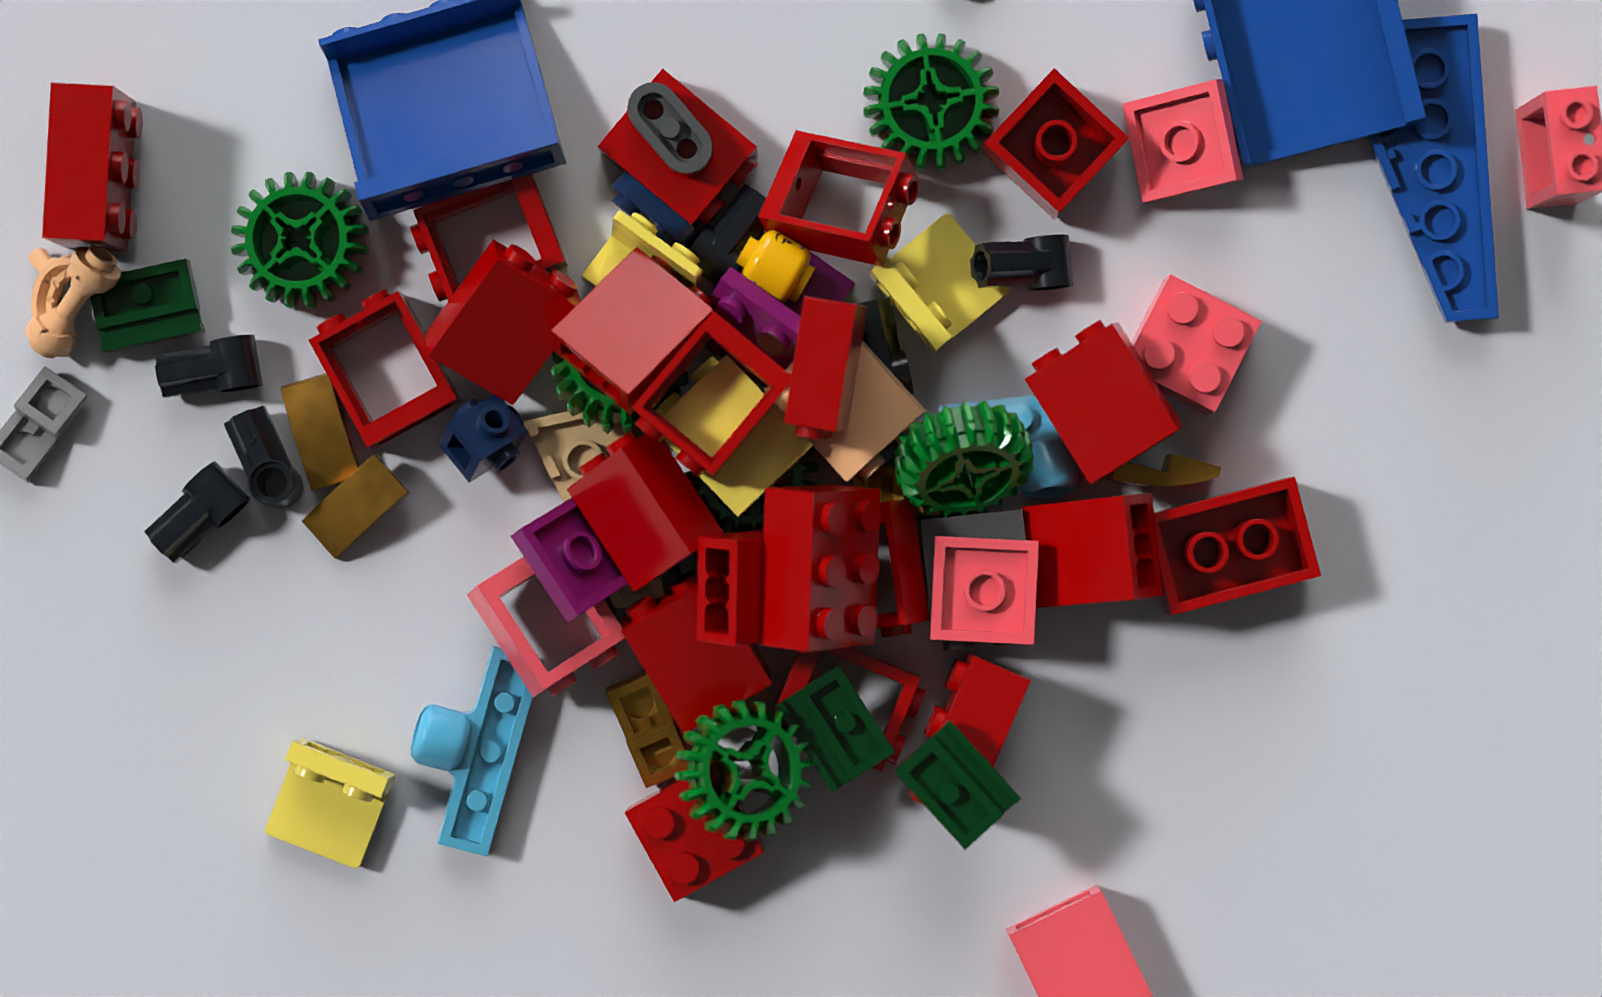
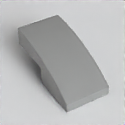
M44 366L13 405L16 411L0 430V465L26 483H29L71 425L85 402L87 395Z

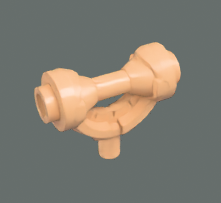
M98 245L78 247L74 253L60 258L51 257L44 248H37L30 253L28 257L29 262L39 273V276H37L33 287L31 302L32 318L25 327V333L31 348L38 354L51 359L56 356H69L76 346L78 337L75 329V317L86 300L96 293L101 294L109 291L120 279L121 271L116 265V257L110 251ZM71 281V287L61 300L65 286Z

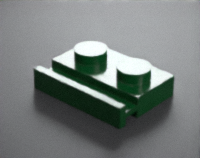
M186 258L121 272L120 279L112 289L105 293H96L90 297L96 327L100 333L101 351L104 353L205 332L204 324L201 321L199 311L201 309L191 262Z
M839 664L776 704L777 709L784 712L783 718L788 726L799 725L795 737L799 743H809L805 752L812 763L815 764V768L832 793L895 753Z
M950 719L893 770L964 850L995 824L1007 810L1022 799Z

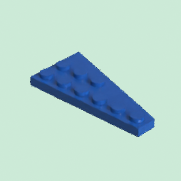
M1476 13L1405 19L1402 21L1427 122L1370 136L1367 139L1444 322L1499 318L1478 16Z

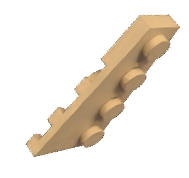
M568 411L523 421L563 502L572 498L567 488L583 477L578 468L603 452L607 457H610L606 447L626 434L622 429V424L614 423L613 430L607 435L603 431L602 420L600 419L588 428L583 423V413L572 416ZM659 576L636 592H633L630 585L627 584L609 597L615 609L628 607L649 595L654 600L664 595L662 577Z

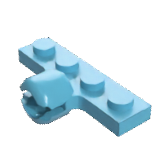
M1033 395L986 400L990 408L1004 405L1007 413H1017L1019 420L1025 426V430L1030 434L1033 445L1031 449L1034 456L1032 461L1034 469L1028 472V483L1020 486L1021 492L1026 497L1036 500L1057 499L1074 493L1079 487L1081 479L1079 466L1036 397ZM981 401L967 403L969 406H976ZM962 403L947 404L946 406L951 409L960 407ZM938 405V413L943 411L944 405Z
M492 646L477 701L472 710L461 712L434 704L424 707L417 720L411 742V755L416 763L448 771L453 775V785L437 843L483 856H488L532 701L530 692L500 647Z

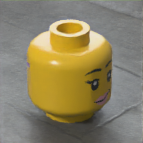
M775 230L766 232L760 241L750 236L735 262L744 268L741 273L743 276L783 304L788 299L796 303L815 270V267L809 265L811 257L809 250Z

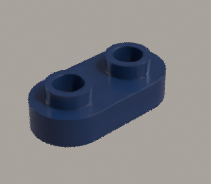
M624 170L610 186L617 193L612 202L628 216H631L633 212L639 215L641 213L656 226L658 232L655 236L670 247L674 243H679L689 250L699 237L700 233Z

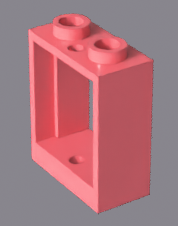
M1597 86L1545 91L1515 110L1526 210L1574 205L1602 193V123ZM1585 134L1593 135V145H1587L1584 142Z
M522 557L478 584L467 596L531 696L535 697L547 689L551 697H554L578 681L573 672L586 663H589L594 671L619 655L614 645L625 639L621 632L620 623L605 600L586 611V614L602 638L548 672L500 599L536 576L526 559Z

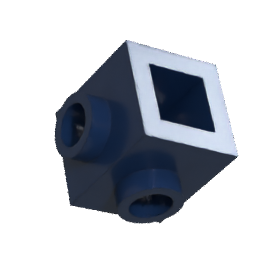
M493 394L482 402L474 398L462 405L454 413V419L449 421L438 443L470 483L492 468L498 473L512 465L521 455L518 449L528 431L525 429L519 413Z

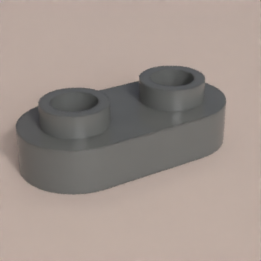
M656 82L645 83L633 91L627 105L629 119L634 128L667 167L673 172L684 176L695 175L703 171L710 163L713 154L711 138L675 93L666 85ZM653 102L661 104L664 108L663 115L656 120H651L644 114L646 106ZM686 141L694 143L697 147L695 156L690 159L681 158L677 153L679 145Z

